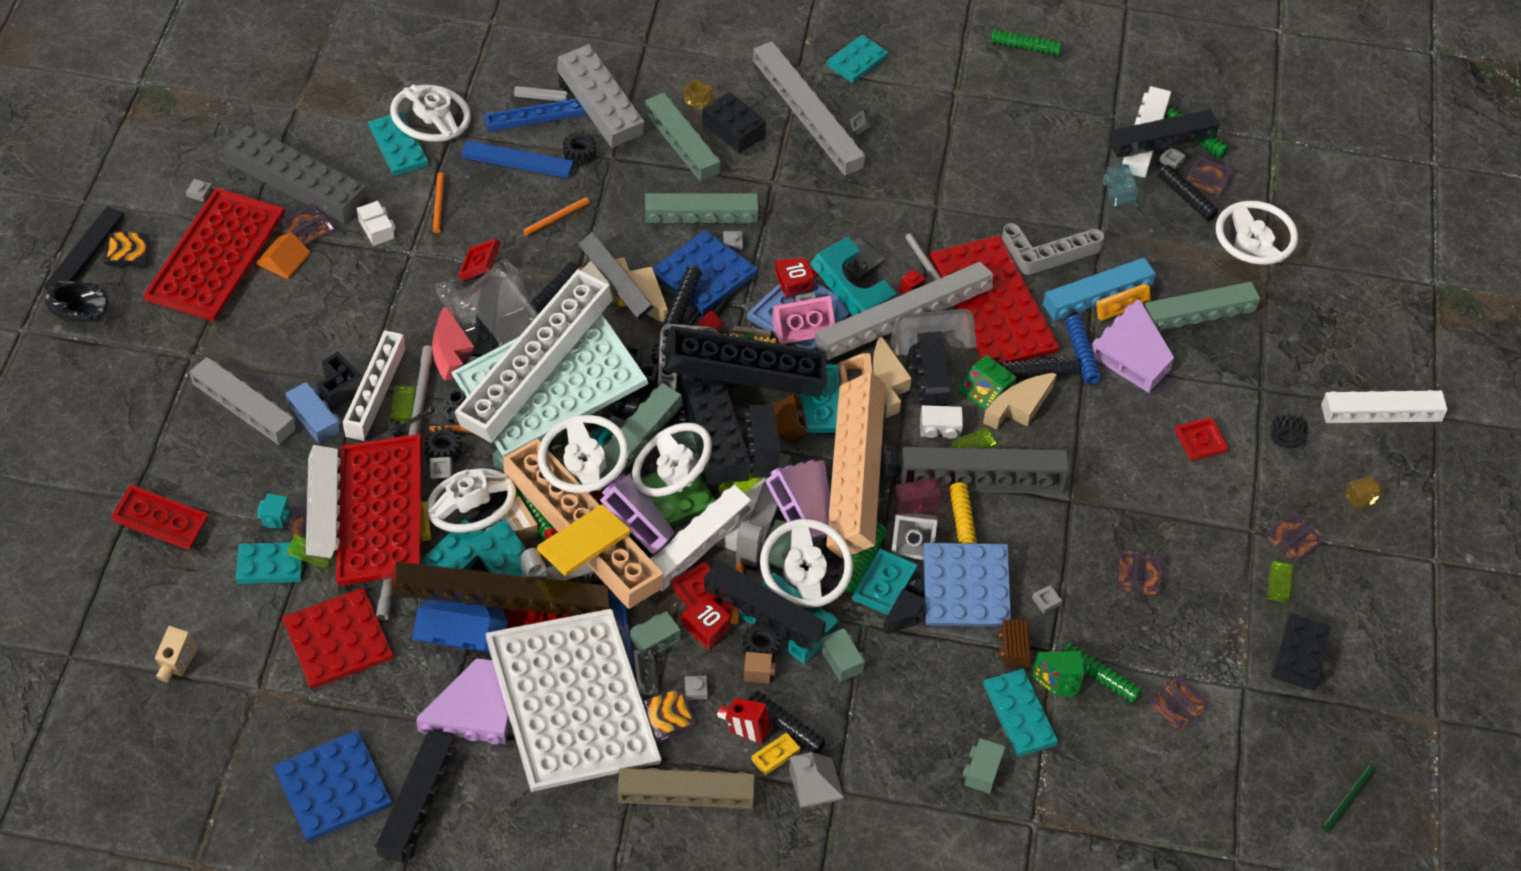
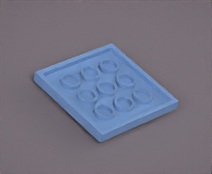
M815 281L814 289L804 293H814L816 298L830 295L835 323L852 316L834 293ZM778 284L747 313V319L764 330H771V335L777 338L772 324L773 306L795 302V297L786 300ZM815 338L787 343L788 346L811 350L817 349Z
M924 543V597L926 599L925 608H927L925 626L1001 627L1004 619L1011 620L1007 544Z

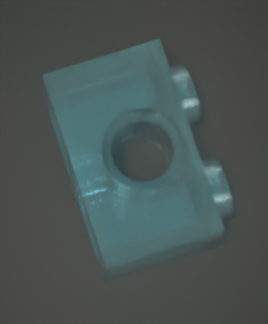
M1129 165L1107 167L1106 173L1103 175V183L1108 188V197L1112 199L1113 205L1135 204L1138 189Z

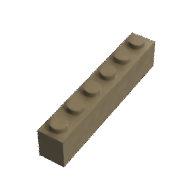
M635 767L619 768L618 803L753 809L754 774L747 772L726 773L724 771L704 772L702 770L681 771L679 769L659 770L657 768L637 769Z

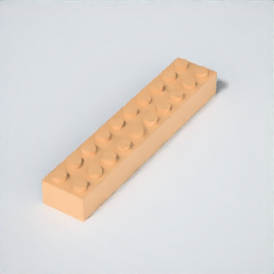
M872 372L859 376L839 387L828 525L844 538L849 546L851 555L875 546L886 384ZM827 535L826 547L843 559L840 547Z
M537 438L503 457L504 473L559 532L600 505L589 493L564 491L546 480L538 464V450L541 442ZM547 449L546 462L551 473L566 483L580 485ZM629 536L587 562L589 567L628 609L663 588L662 571Z

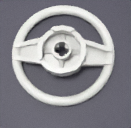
M411 85L409 88H404L393 99L390 108L391 117L396 126L405 134L423 141L440 142L453 139L467 129L471 120L470 109L462 97L447 88L435 85ZM404 98L412 100L415 114L427 124L434 122L442 134L421 133L404 124L398 115L400 102ZM450 98L458 103L463 111V121L458 128L450 112Z
M1242 201L1232 204L1222 211L1216 222L1217 238L1224 249L1234 257L1248 263L1274 265L1277 262H1282L1293 253L1298 243V231L1293 220L1278 207L1265 202ZM1247 208L1266 210L1284 221L1290 231L1291 239L1288 247L1283 252H1280L1273 246L1275 240L1273 232L1265 226L1263 221H1254ZM1230 214H1232L1237 232L1234 247L1226 239L1223 230L1224 222Z
M594 415L574 416L556 424L544 436L538 450L539 468L546 480L561 490L573 493L598 491L614 481L624 469L628 459V442L622 430L606 418ZM584 423L598 424L609 429L617 437L620 444V457L616 466L602 479H600V474L607 467L605 453L595 439H590ZM565 428H567L569 445L565 447L564 465L566 470L576 480H579L582 485L570 484L558 479L551 473L546 462V452L550 442Z
M695 423L676 424L656 434L644 445L634 462L632 479L636 488L645 495L660 497L677 491L681 492L683 491L682 488L691 486L710 458L712 451L710 434L704 427ZM682 431L698 433L704 442L700 460L697 459L689 448H686L683 444L678 445L671 435ZM656 445L661 455L656 462L658 465V475L667 485V487L650 488L644 485L640 476L641 467L646 456Z
M480 468L460 471L441 482L433 490L427 501V515L435 526L445 531L455 533L477 531L494 524L508 513L516 498V488L513 481L506 474L497 470ZM446 490V492L437 501L438 497L442 494V492ZM508 491L507 499L503 506L497 512L481 521L469 524H451L443 521L444 518L457 508L460 512L465 513L470 511L471 508L489 502L490 493Z
M798 519L779 526L769 535L761 551L760 567L764 581L770 590L799 607L815 608L834 601L845 591L851 580L853 560L848 544L834 528L816 520ZM809 528L820 530L829 535L838 544L844 557V573L840 583L831 593L823 597L821 596L820 583L826 573L827 563L821 550L813 546ZM790 530L791 547L783 565V575L787 583L789 582L792 586L797 587L802 599L784 592L772 578L769 569V554L773 544L782 534ZM802 565H806V566H808L809 568H808V571H805L804 568H800V567H801Z

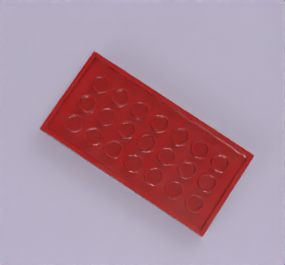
M215 188L143 294L144 300L215 322L285 214L284 208Z
M1000 235L930 252L929 258L941 278L978 262H981L993 273V289L954 305L981 359L988 355L1001 365L1002 362L1007 364L1009 361L1012 363L1014 361H1026L1059 352L1060 347Z
M421 434L340 446V496L338 504L340 505L338 515L340 525L337 538H339L336 561L337 585L342 586L392 578L396 561L421 564Z

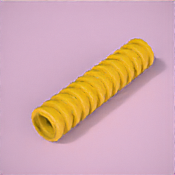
M963 482L954 483L950 486L949 490L951 492L950 496L958 534V543L977 544L970 497L967 490L968 486Z

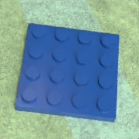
M706 230L652 268L656 279L673 293L678 292L677 288L680 287L679 283L682 282L681 279L687 266L699 268L703 274L700 276V281L695 292H693L694 295L691 297L692 300L689 302V305L699 310L703 315L758 274L757 267Z
M358 730L273 765L307 843L392 806L391 799Z

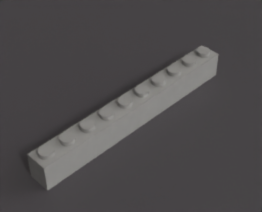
M772 41L754 48L753 62L841 172L846 176L863 169L864 152L857 147L854 139L849 137L845 128L840 126L835 116L827 110L826 105L810 89L807 81L801 78L798 70L793 68L789 59L784 57L780 48L776 47Z
M981 262L973 264L815 332L816 348L819 351L826 352L827 360L993 289V273Z

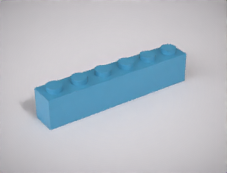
M1141 258L1045 292L1043 306L1054 321L1061 318L1064 319L1077 312L1081 313L1091 307H1097L1096 301L1144 283L1151 287L1153 286L1156 273L1146 259Z

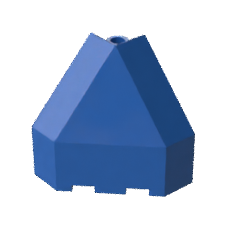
M427 600L418 607L412 640L490 654L486 633L504 630L507 628L508 622L503 609L500 607L490 608L482 605Z

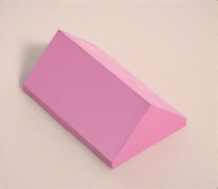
M831 296L773 306L772 324L779 344L814 339L815 332L835 324Z

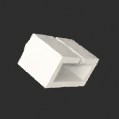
M378 201L357 208L358 220L373 246L394 239L393 231L396 230L392 219H388L385 207H381Z
M922 406L920 414L921 437L934 438L942 435V437L951 439L961 438L963 427L962 407Z

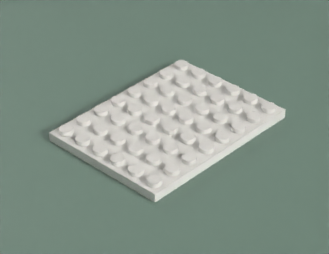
M612 609L486 633V641L531 792L619 773V768L635 767L639 769L660 764L661 758Z

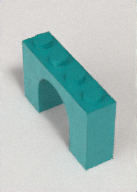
M848 236L817 253L810 265L848 309L850 314L854 316L893 299L896 293L885 280L870 288H859L845 278L842 267L851 263L860 252V249Z
M775 573L771 574L776 584L784 592L802 599L797 588L788 584L783 577L777 576ZM765 581L761 583L763 586L769 588ZM821 607L803 608L826 622L825 634L822 637L837 631L838 620L832 613L826 612ZM739 610L740 617H742L748 623H755V625L758 626V620L751 616L749 617L744 615L741 612V610ZM821 639L812 651L800 648L794 641L790 640L788 653L805 664L820 649Z

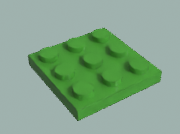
M658 471L641 478L644 485L650 488L667 487L666 483L658 475ZM699 475L692 482L691 486L682 488L683 491L681 492L677 491L660 497L649 496L671 527L701 515L709 504L715 502V499Z

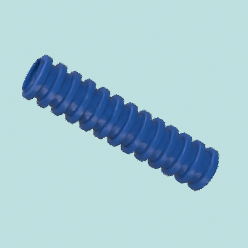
M1070 316L1066 319L1065 324L1074 352L1080 362L1083 380L1086 384H1095L1101 379V375L1088 340L1087 332L1085 331L1084 323L1081 316Z

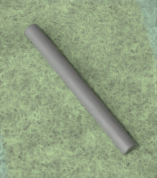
M911 233L905 236L906 240L934 281L941 279Z

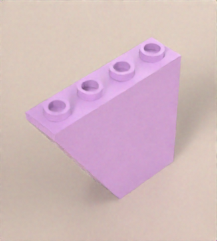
M1138 299L1132 305L1129 304L1122 316L1118 315L1111 327L1108 326L1104 330L1100 339L1096 338L1091 346L1097 361L1148 393L1171 370L1174 360L1165 341L1143 304Z
M810 460L805 464L801 462L794 467L789 465L783 469L779 467L770 473L771 476L765 482L787 522L798 519H811L828 525L831 495L823 460L816 462ZM809 528L812 542L827 537L826 533Z
M632 472L627 476L623 473L602 492L605 496L600 501L630 529V532L652 554L656 553L675 533L651 498L636 488L632 479Z
M477 658L417 717L418 732L427 734L428 730H432L452 737L465 738L469 741L482 740L491 744H505L510 719L493 661Z

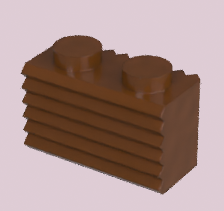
M793 393L773 404L778 436L791 443L794 439L808 433L803 401Z
M1004 619L1001 627L997 629V639L1001 640L1002 646H999V659H1003V666H1029L1031 648L1028 620Z

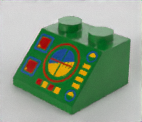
M986 355L972 367L958 388V391L986 411L998 396L1015 385L1016 376Z
M1081 651L1038 652L1032 678L1055 696H1064L1066 698L1078 696L1084 677Z

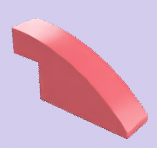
M444 307L433 333L432 351L436 366L444 381L454 379L451 372L462 367V362L470 359L474 346L447 307Z

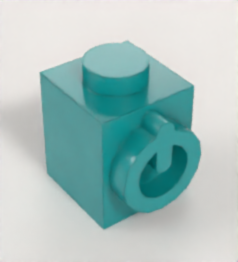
M267 494L265 500L260 501L257 518L261 519L263 526L283 529L285 522L289 521L291 514L288 497Z

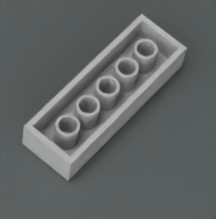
M590 44L558 57L557 71L611 148L643 135L644 120Z

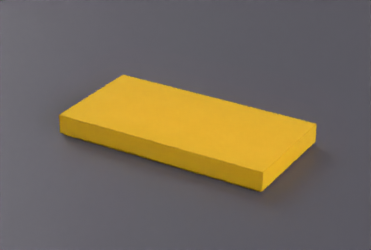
M602 504L540 543L537 550L564 576H567L630 535V529Z

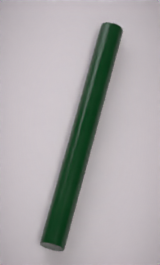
M1367 765L1321 826L1324 831H1330L1374 773L1375 768L1373 766Z

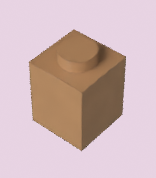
M746 652L744 682L769 684L770 675H775V663L771 662L772 654Z

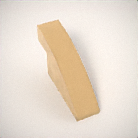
M625 257L616 259L654 306L647 315L664 323L668 309L652 267L629 271Z
M880 337L874 351L872 372L886 384L884 417L886 419L899 413L901 400L897 395L910 391L912 378L885 340Z
M1049 373L1036 376L1010 387L987 408L983 423L997 430L1005 417H1008L1028 426L1054 387L1056 374Z

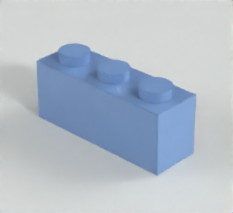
M305 382L285 393L288 406L318 444L340 433V420L338 416L330 412L328 404L325 400L321 401L314 387L311 388Z

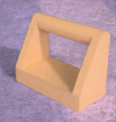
M870 353L860 354L838 363L840 386L848 382L846 369H861L862 375L872 372Z

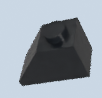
M902 589L885 619L883 632L888 634L914 627L919 619L922 620L927 610L924 607L926 599Z

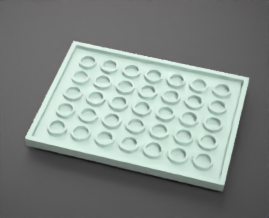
M602 313L494 439L493 442L502 457L507 456L537 438L539 441H542L547 432L561 421L574 416L591 415L648 384L647 378ZM518 338L451 372L466 398Z

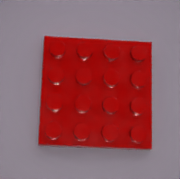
M364 588L282 617L310 690L394 659Z

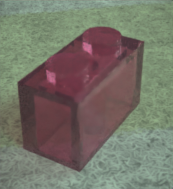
M936 478L896 485L894 501L899 514H910L939 508L941 492Z

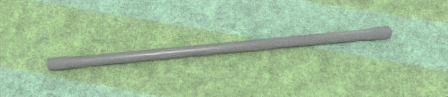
M428 345L422 349L421 367L412 418L421 414L424 408L430 367L433 362L432 346ZM422 418L410 424L409 435L419 434ZM392 578L383 579L381 596L376 612L377 619L381 621L389 619Z

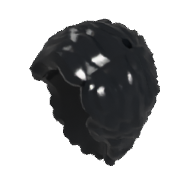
M65 280L54 282L49 285V290L45 295V304L49 311L64 321L89 322L101 319L108 310L107 306L109 305L108 296L98 287V284Z

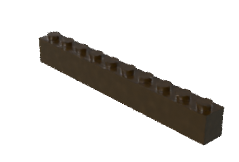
M396 561L392 572V595L402 598L411 597L446 603L455 602L466 605H482L490 608L500 607L509 610L518 609L529 612H545L552 615L562 614L570 616L608 610L609 608L608 586L398 561Z

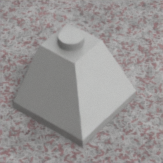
M918 513L897 514L891 554L898 557L923 560L924 543H935L937 516Z
M812 752L790 757L789 771L800 809L844 799L832 758Z

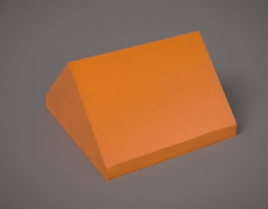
M290 232L278 237L257 260L256 265L289 279L310 255V251Z

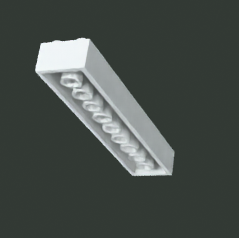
M577 270L457 408L455 415L459 425L492 443L611 303L613 297L609 285Z

